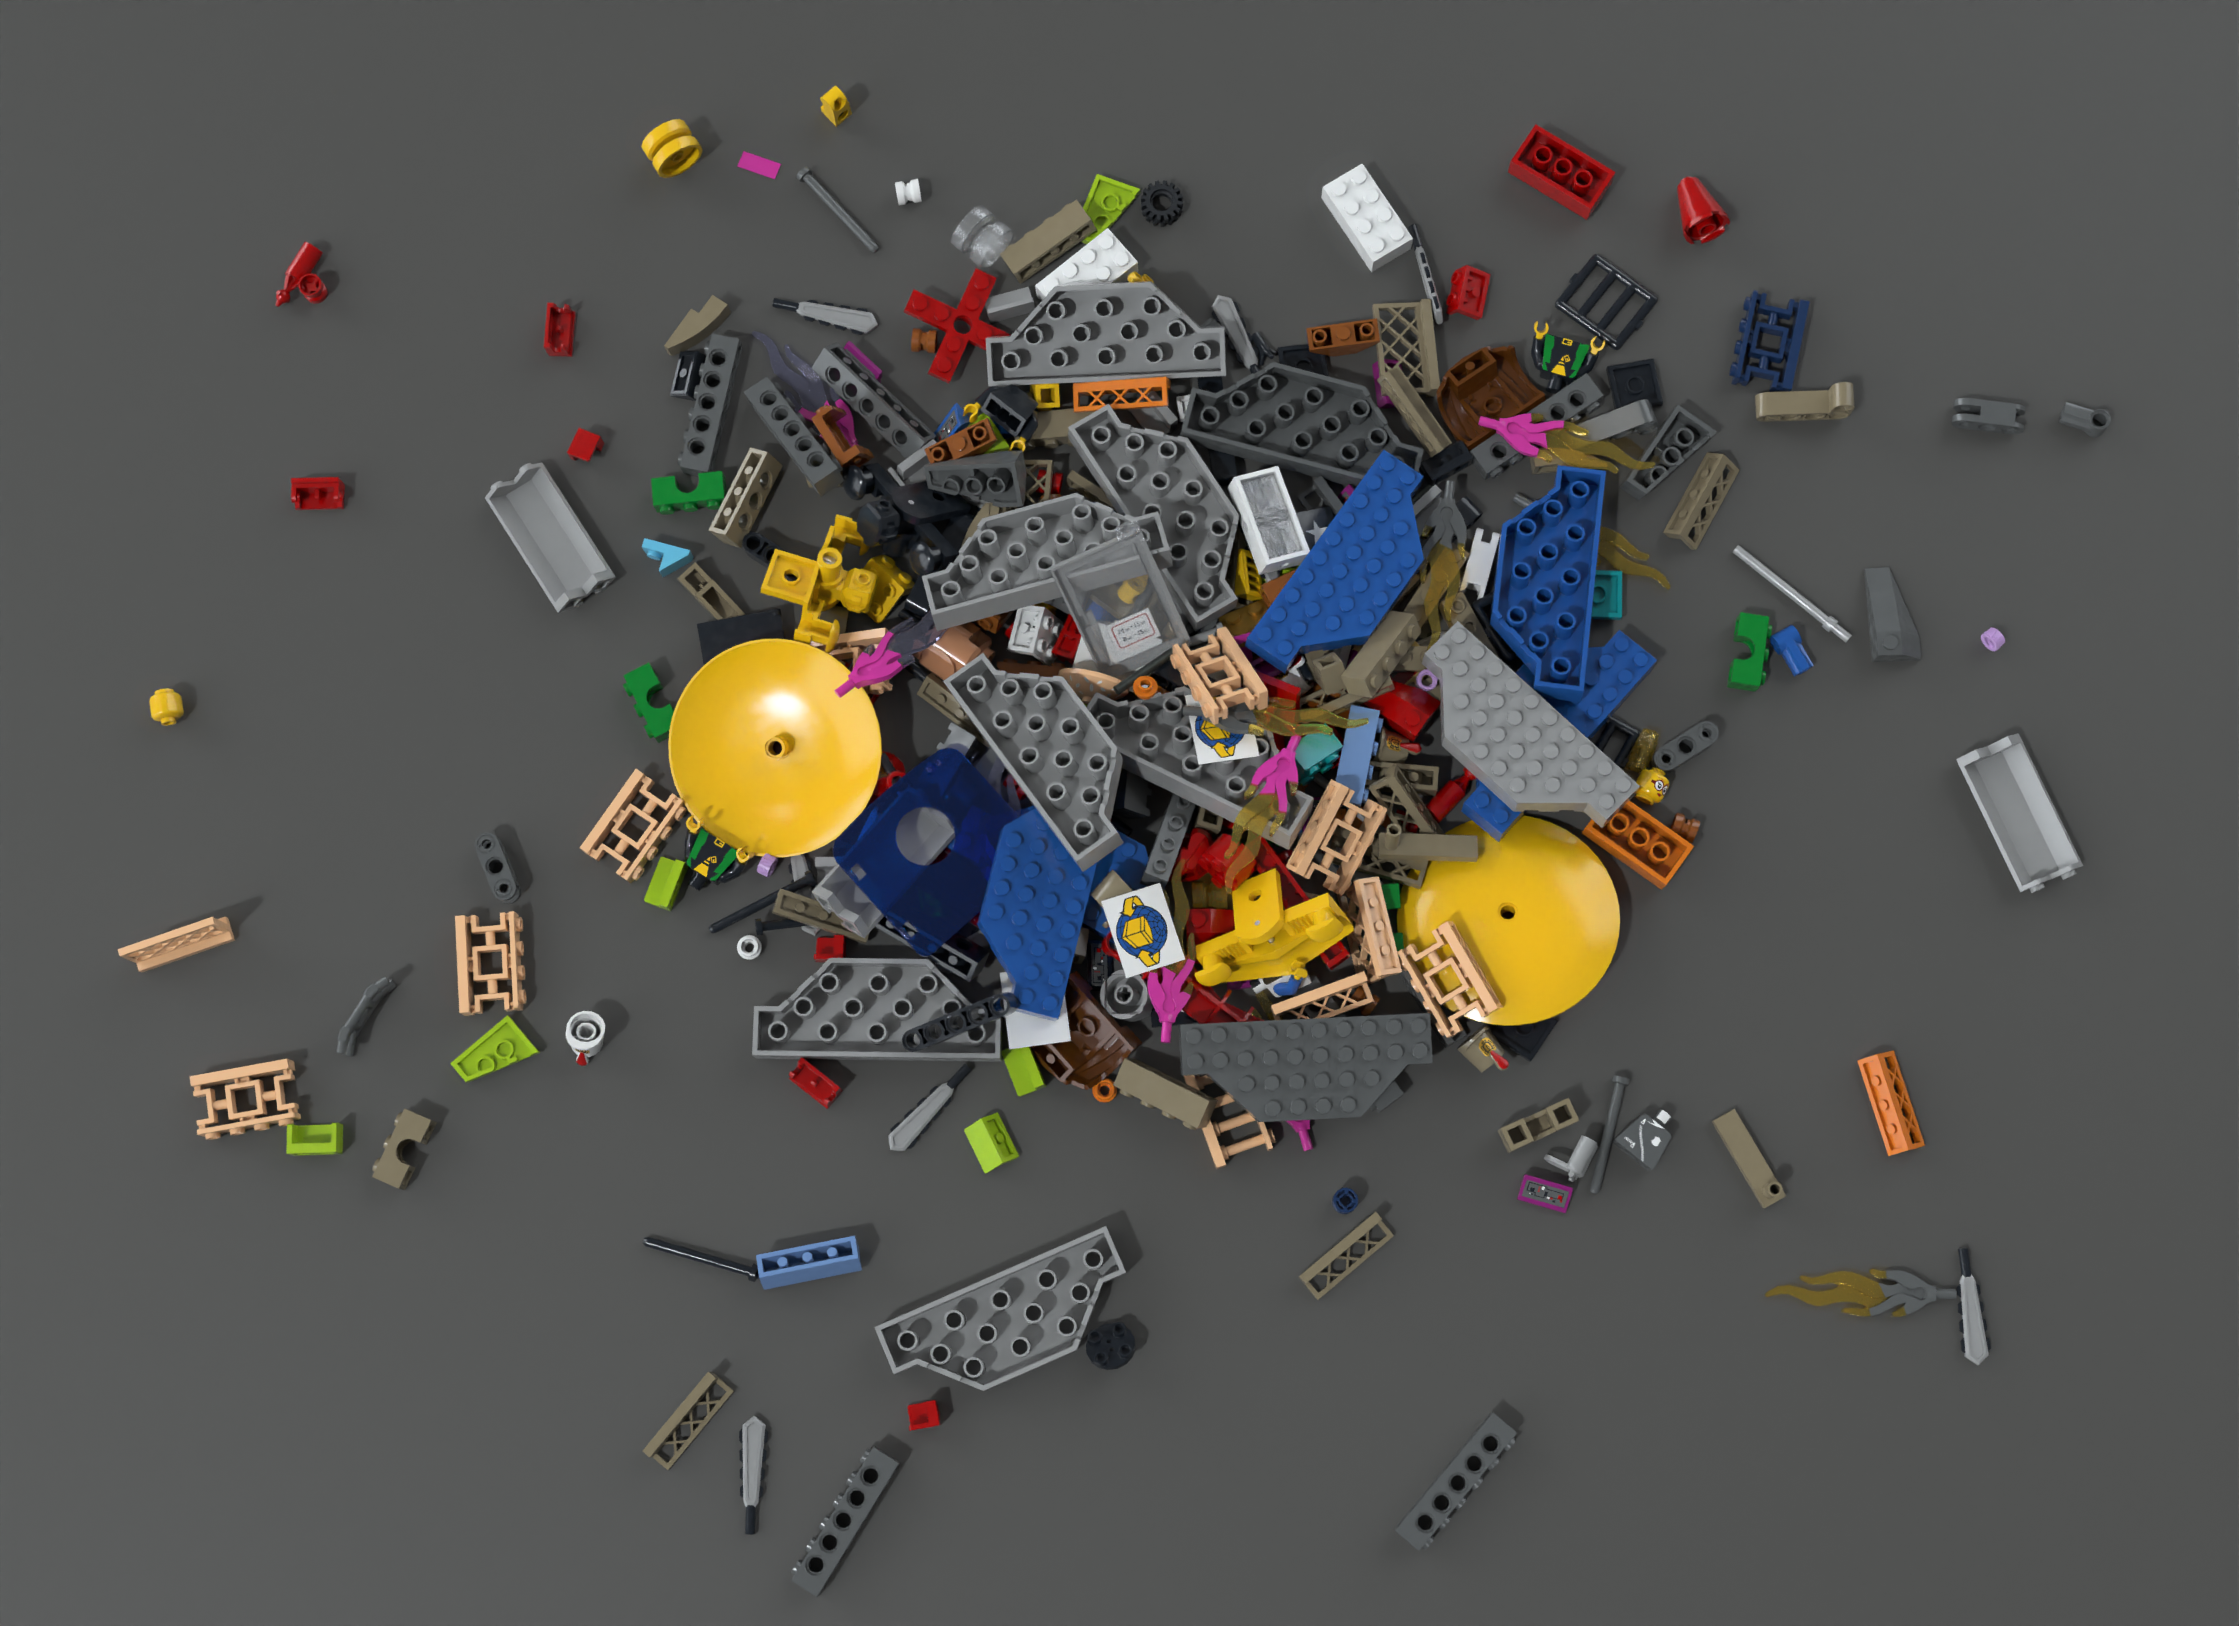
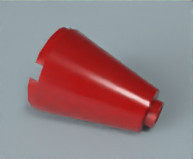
M1686 177L1682 179L1677 186L1683 235L1686 241L1690 244H1695L1694 241L1700 240L1702 244L1716 239L1726 231L1725 225L1730 224L1728 215L1698 178Z

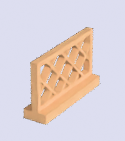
M1379 876L1358 879L1353 882L1354 884L1342 896L1337 894L1341 910L1348 917L1352 926L1353 920L1356 922L1354 931L1347 935L1355 973H1361L1366 968L1368 985L1387 976L1402 972ZM1346 895L1350 898L1349 906H1348V902H1347ZM1356 905L1359 907L1358 915L1355 913ZM1362 929L1365 931L1364 938L1361 936ZM1368 953L1371 955L1370 961L1367 960Z
M210 917L120 948L118 953L120 957L136 963L139 972H145L235 941L227 917L219 919Z

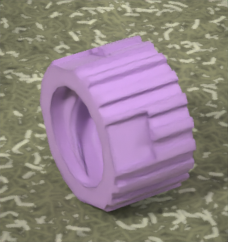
M1991 627L1981 635V641L1990 651H1997L2005 643L2004 636L1996 628Z
M1424 669L1416 677L1417 687L1426 692L1433 690L1438 682V678L1428 669ZM1424 675H1429L1432 678L1431 685H1423L1422 677Z
M766 853L758 864L757 872L770 877L776 868L778 858Z

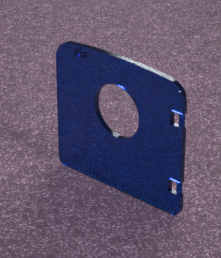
M952 748L940 749L888 788L835 840L833 857L840 868L854 881L857 887L905 938L917 954L922 957H928L981 911L1000 832L1005 825L1019 818V816L961 752ZM931 808L945 815L952 824L955 834L954 845L950 854L939 863L933 865L915 864L909 861L898 848L896 842L897 826L906 814L915 809ZM856 864L866 873L861 880L851 870ZM907 921L918 931L912 937L902 927Z

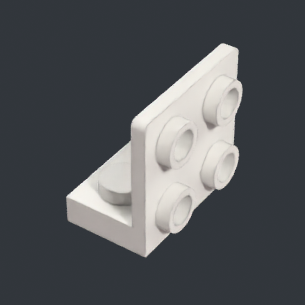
M1031 605L1018 609L1007 650L1013 653L1033 655L1046 666H1051V663L1057 658L1055 654H1052V650L1063 628V621L1045 607Z

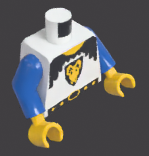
M1295 960L1291 964L1290 975L1253 979L1250 981V985L1256 994L1268 988L1275 997L1295 995L1299 988L1312 982L1305 968L1306 963Z

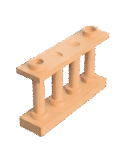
M1199 1075L1183 1076L1187 1085L1199 1091L1204 1089L1203 1086L1214 1083L1207 1075L1201 1077ZM1228 1094L1216 1097L1215 1099L1218 1101L1215 1108L1235 1101ZM1245 1113L1220 1123H1216V1121L1211 1123V1120H1209L1207 1127L1202 1128L1216 1170L1226 1166L1225 1160L1229 1159L1228 1156L1262 1144L1266 1145L1267 1151L1272 1150V1143L1276 1141L1271 1128L1266 1129L1264 1122H1257L1261 1131L1260 1135L1225 1147L1224 1145L1219 1146L1217 1137L1221 1136L1220 1133L1255 1121V1119L1249 1113Z

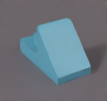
M644 538L642 548L647 557L654 560H661L663 558L659 568L662 577L693 561L694 556L690 550Z

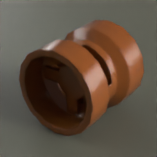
M913 328L911 351L920 352L921 350H926L928 353L936 354L938 331L929 330L928 332H923L922 329Z
M1677 812L1670 829L1692 844L1698 832L1700 821L1694 818L1691 820L1686 819L1685 815Z
M1362 985L1357 988L1350 999L1357 1002L1367 999ZM1373 994L1374 1002L1358 1008L1361 1014L1369 1016L1380 1001V997Z

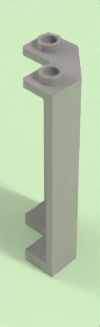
M542 462L536 464L527 463L519 469V473L514 480L498 481L490 487L491 490L485 497L486 501L558 613L579 607L583 604V598L589 596L592 592L598 595L614 580L615 575Z
M2019 733L2007 736L1989 746L1976 749L1956 759L2020 892L2030 890L2031 893L2045 888L2043 883L2060 876L2064 880L2077 874L2075 869L2082 867L2083 864Z
M907 787L812 891L817 901L829 914L833 911L836 916L843 920L842 925L863 938L869 934L959 833L954 824L955 819L947 812L941 813L933 809L928 801V795L921 789L915 790Z

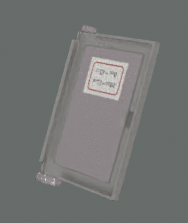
M1128 521L1118 526L1115 530L1116 538L1049 567L1098 672L1115 678L1148 664L1168 649H1173L1174 644H1178L1180 648L1181 644L1184 643L1188 647L1193 644L1137 521Z

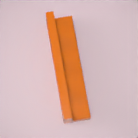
M1167 377L1073 383L1074 412H1094L1106 406L1100 399L1103 395L1116 394L1118 396L1112 404H1109L1113 410L1169 406L1168 390H1171V380ZM1150 391H1162V401H1151L1147 395ZM1139 392L1141 394L1135 403H1129L1123 398L1127 393ZM1080 396H1093L1095 398L1089 406L1080 407Z
M1894 1050L1857 1060L1888 1156L1925 1146ZM1884 1058H1887L1890 1070L1887 1068ZM1894 1084L1896 1085L1898 1093L1895 1092L1893 1086ZM1902 1108L1904 1109V1112H1905V1115H1906L1905 1117L1903 1116V1113H1902V1110H1901ZM1909 1132L1912 1133L1914 1144H1912Z

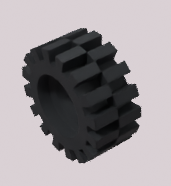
M1158 180L1155 181L1154 186L1150 183L1148 189L1145 188L1143 190L1141 210L1143 217L1146 216L1147 222L1153 221L1154 226H1157V223H1160V227H1165V223H1168V226H1170L1172 221L1176 222L1178 216L1182 214L1183 197L1180 194V189L1178 187L1175 188V184L1172 182L1170 185H1167V181L1163 180V184H1159ZM1157 197H1167L1171 202L1170 207L1165 211L1156 210L1153 206V201Z

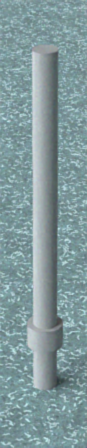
M1738 545L1734 549L1733 553L1822 623L1821 627L1826 631H1832L1845 643L1852 635L1837 624L1838 621L1834 617H1829L1741 546Z

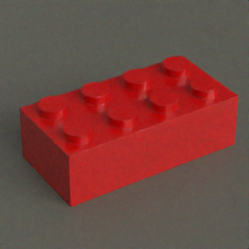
M1536 124L1512 158L1508 173L1586 220H1588L1612 184L1616 173Z

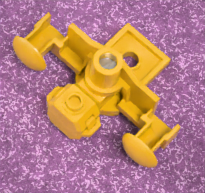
M836 514L834 526L830 525L817 561L775 549L760 592L803 605L801 620L798 629H795L794 641L809 645L813 641L826 645L825 652L828 654L833 651L838 642L840 624L837 619L833 623L820 620L822 611L831 609L841 601L843 606L849 611L868 613L878 582V576L873 571L863 568H853L849 571L843 570L841 565L842 553L846 543L861 547L859 556L864 555L870 547L863 542L862 536L857 532V522L852 521V518ZM787 574H794L798 579L788 581L785 579V576Z

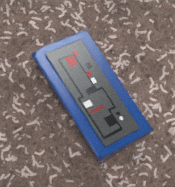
M958 403L954 404L934 432L937 436L936 442L967 428L970 424V418L967 414L963 416L964 411Z

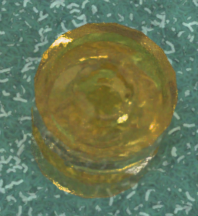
M1205 880L1192 881L1193 909L1212 908L1228 910L1227 888L1223 887L1220 889L1212 881L1210 884H1207Z

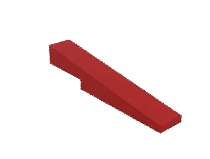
M1259 836L1246 845L1256 859L1257 865L1255 868H1257L1260 874L1274 868L1279 872L1282 902L1285 909L1310 900L1265 838ZM1338 941L1319 954L1330 970H1333L1351 957L1341 941Z

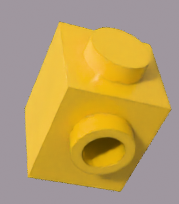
M1059 383L1030 384V392L1038 403V412L1051 411L1054 407H1060Z

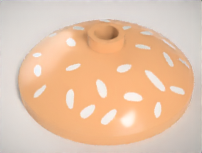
M1064 668L1059 670L1058 676H1063L1077 696L1087 705L1096 692L1114 701L1125 697L1129 693L1128 688L1120 695L1116 694L1113 687L1120 683L1121 680L1100 672L1078 668Z

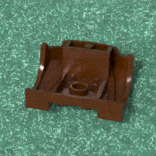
M1512 345L1492 349L1490 346H1487L1463 357L1446 372L1442 383L1436 391L1439 410L1447 427L1457 442L1463 441L1469 452L1496 433L1494 429L1478 425L1480 416L1499 421L1500 418H1510L1526 414L1546 401L1545 394L1538 390L1522 371L1516 357L1515 347Z
M1075 971L1069 975L1065 991L1071 1041L1030 1046L1043 1067L1059 1081L1066 1085L1072 1084L1081 1089L1088 1090L1112 1073L1123 1063L1124 1058H1128L1142 1042L1127 1025L1121 1027L1090 993L1093 988L1078 971Z

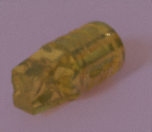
M1645 728L1642 730L1625 765L1629 770L1640 774L1641 771L1649 767L1659 737L1656 731Z

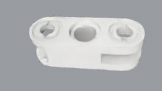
M1476 528L1459 592L1462 591L1463 593L1466 591V588L1478 591L1477 600L1484 596L1500 537L1499 533L1493 532L1490 543L1483 542L1481 539L1484 529Z

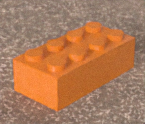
M1631 801L1603 828L1591 819L1582 832L1584 836L1661 890L1668 884L1694 848V845Z

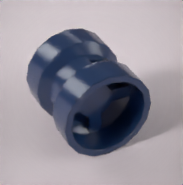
M1341 1188L1334 1194L1332 1199L1334 1209L1341 1214L1351 1213L1358 1204L1357 1194L1349 1188Z

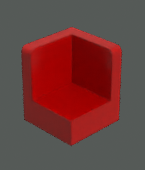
M578 428L567 454L574 461L579 458L590 462L595 450L601 452L605 443L599 435Z
M834 935V938H817L814 960L816 962H826L829 958H846V937L844 935Z
M937 1400L908 1405L910 1431L941 1425Z

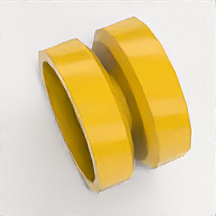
M681 119L670 120L659 125L643 140L641 147L647 158L653 161V167L660 177L670 178L679 175L692 167L701 157L702 147L697 139L691 136V130L685 121Z

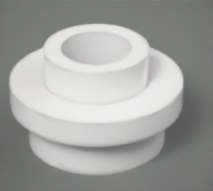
M752 935L742 937L737 944L739 955L747 960L757 958L762 950L760 940ZM748 944H753V951L747 952L746 946Z

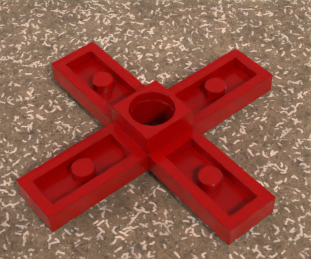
M975 268L957 309L915 289L913 290L904 313L946 332L928 371L929 375L949 384L967 343L986 351L987 337L1011 336V334L979 320L997 279L996 277ZM956 321H965L969 325L970 331L965 334L958 333L954 328V323Z

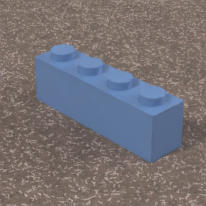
M1351 705L1336 782L1355 791L1349 803L1360 808L1361 803H1366L1369 789H1365L1366 779L1371 780L1374 766L1369 765L1371 756L1376 757L1379 742H1375L1374 739L1376 733H1381L1383 719L1379 718L1380 710Z
M855 1236L756 1255L759 1279L764 1290L862 1270L859 1247Z

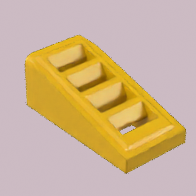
M1238 549L1234 594L1236 597L1250 601L1261 600L1260 588L1262 578L1253 561L1251 551ZM1247 557L1251 558V563L1247 562Z

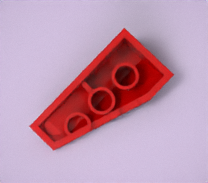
M1392 681L1395 687L1394 690L1359 705L1365 708L1380 710L1379 718L1383 719L1384 723L1414 742L1439 708L1440 701L1420 688Z
M1186 909L1187 959L1195 961L1194 964H1200L1196 959L1197 945L1235 930L1234 910Z

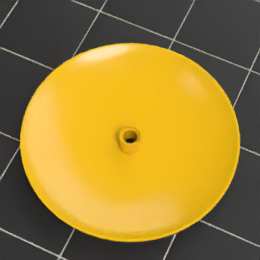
M760 639L749 641L727 649L712 658L692 677L683 690L674 710L669 730V762L673 780L680 798L684 800L686 808L691 815H694V819L698 822L703 818L704 824L702 827L708 833L734 849L738 850L747 845L745 853L749 854L754 851L756 856H764L768 853L774 857H790L814 851L832 842L848 830L859 818L872 797L879 777L882 756V738L878 718L873 704L863 687L859 689L854 687L841 698L835 694L834 690L849 680L848 675L851 671L833 656L819 648L794 640ZM776 741L782 746L780 754H776L773 750V744Z
M1522 816L1499 842L1473 821H1468L1446 832V835L1477 836V862L1429 860L1420 889L1403 884L1400 893L1401 908L1397 910L1398 933H1403L1404 949L1408 945L1414 944L1418 952L1421 953L1437 943L1431 931L1439 928L1440 925L1447 921H1453L1503 1008L1489 1014L1485 1018L1480 1016L1477 1009L1463 1016L1471 1020L1502 1026L1525 1025L1552 1018L1575 1006L1596 987L1606 973L1614 956L1619 938L1620 910L1617 893L1606 868L1598 856L1583 841L1566 829L1551 822L1529 816ZM1411 868L1407 878L1418 880L1420 871ZM1504 912H1512L1514 917L1504 919L1501 915ZM1449 943L1436 951L1442 962L1451 957H1456ZM1428 956L1419 962H1415L1422 976L1434 968ZM1451 965L1433 976L1444 996L1463 986ZM1474 986L1462 993L1467 1005L1481 1000ZM1453 999L1443 1004V1006L1455 1013L1459 1011Z

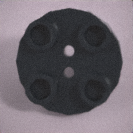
M1122 1322L1104 1324L1091 1330L1087 1335L1086 1354L1090 1362L1100 1369H1118L1126 1365L1134 1355L1136 1349L1135 1338Z

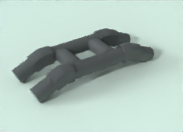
M384 976L365 989L363 997L345 1025L339 1030L336 1053L353 1057L354 1047L362 1028L382 998L397 987L392 979L388 980Z

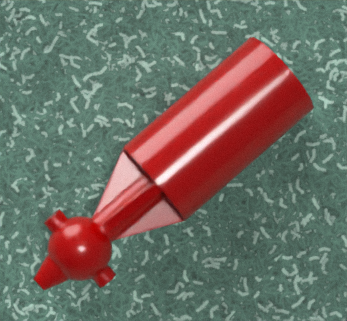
M308 242L303 243L285 272L284 289L276 292L277 307L284 303H289L290 292L298 287L300 278L312 272L323 254L317 247Z
M1466 767L1463 769L1464 776L1454 781L1449 780L1425 805L1437 823H1440L1465 796L1469 781L1476 779Z

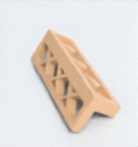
M1363 971L1271 1005L1270 1009L1275 1020H1280L1279 1016L1288 1012L1297 1016V1019H1310L1302 1015L1307 1005L1313 1004L1321 1008L1318 1016L1315 1018H1332L1370 1004L1374 1000L1367 984L1368 979ZM1362 985L1367 999L1357 1002L1348 998L1353 988ZM1348 991L1346 996L1340 994L1342 992ZM1334 995L1344 999L1341 1008L1337 1010L1325 1006L1328 998ZM1325 999L1323 1005L1317 1003L1318 1001ZM1346 1001L1353 1003L1351 1005L1345 1006ZM1302 1008L1300 1013L1294 1011L1296 1009ZM1323 1009L1329 1012V1013H1326V1014L1321 1015L1322 1012H1323Z

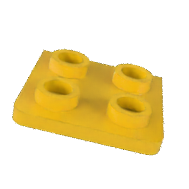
M884 554L870 558L863 568L873 571L878 576L875 595L869 612L866 613L876 623L883 622L899 599L904 595L910 594L915 585L912 577L908 573L901 571L895 565V561Z

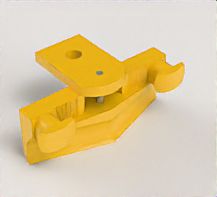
M1274 868L1246 880L1237 890L1232 891L1235 930L1196 946V959L1203 966V970L1196 972L1195 977L1204 986H1214L1227 982L1287 976L1291 974L1290 967L1293 961L1297 960L1308 963L1353 932L1354 927L1329 893L1283 910L1280 874ZM1261 895L1258 900L1254 901L1257 896Z

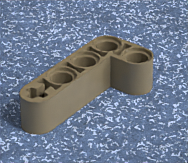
M1850 382L1835 383L1829 390L1759 393L1755 395L1756 420L1772 422L1847 418L1855 408L1853 384Z

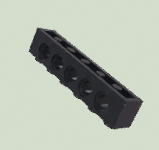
M901 899L895 903L875 926L968 982L972 981L983 970L990 953L987 949Z

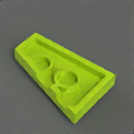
M1097 174L1083 207L1097 230L1081 242L1088 244L1107 228L1110 229L1141 193L1140 189Z
M507 1015L450 1064L464 1081L469 1083L540 1052L511 1017Z

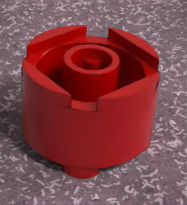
M1222 834L1201 855L1198 863L1212 876L1211 881L1216 887L1220 889L1226 887L1234 891L1256 871L1257 868L1255 866L1257 862L1249 849L1242 843L1239 846L1233 841L1236 838L1229 834Z

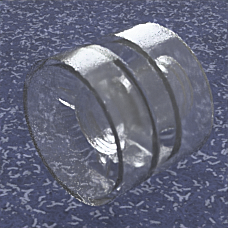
M980 205L970 211L960 222L953 233L951 243L963 254L970 253V260L984 270L992 266L1001 257L1000 253L1010 245L1014 231L1002 221L995 222V215L983 205Z

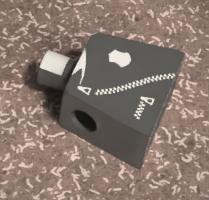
M1659 1109L1653 1118L1644 1113L1615 1137L1612 1142L1650 1172L1657 1165L1672 1137L1664 1129L1672 1117L1662 1109Z

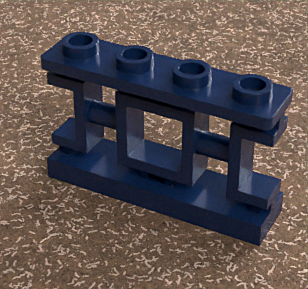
M1753 290L1750 297L1746 296L1743 310L1747 312L1745 319L1741 318L1738 332H1741L1742 335L1741 340L1736 341L1734 354L1737 355L1736 362H1732L1729 376L1733 377L1731 384L1741 383L1742 386H1746L1749 382V377L1754 376L1771 380L1770 392L1791 391L1810 301L1800 299L1798 303L1790 299L1787 308L1782 309L1765 305L1767 294H1758L1757 290ZM1757 303V313L1768 315V322L1756 321L1753 330H1750ZM1794 311L1790 338H1787L1789 328L1777 326L1778 318L1789 320ZM1759 332L1780 336L1777 353L1755 349ZM1746 347H1749L1747 357L1760 359L1758 367L1747 365L1744 374H1741ZM1783 355H1786L1781 381L1778 382L1780 372L1767 370L1769 362L1780 364Z

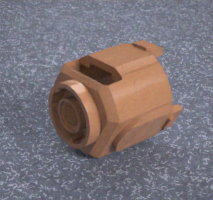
M972 622L940 631L933 628L924 642L916 639L910 651L912 655L919 659L921 665L943 680H946L982 653H984L990 663L995 656V651L990 649L992 646L991 638Z

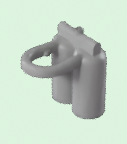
M1581 1135L1568 1163L1547 1154L1544 1156V1159L1548 1163L1568 1172V1180L1575 1182L1577 1178H1582L1585 1175L1598 1148L1597 1142Z

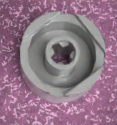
M1124 970L1115 971L1102 984L1100 990L1101 1004L1110 1015L1124 1021L1135 1022L1148 1017L1153 1009L1147 990L1148 979H1141V974L1126 978ZM1131 992V996L1128 999H1125V995H1128Z

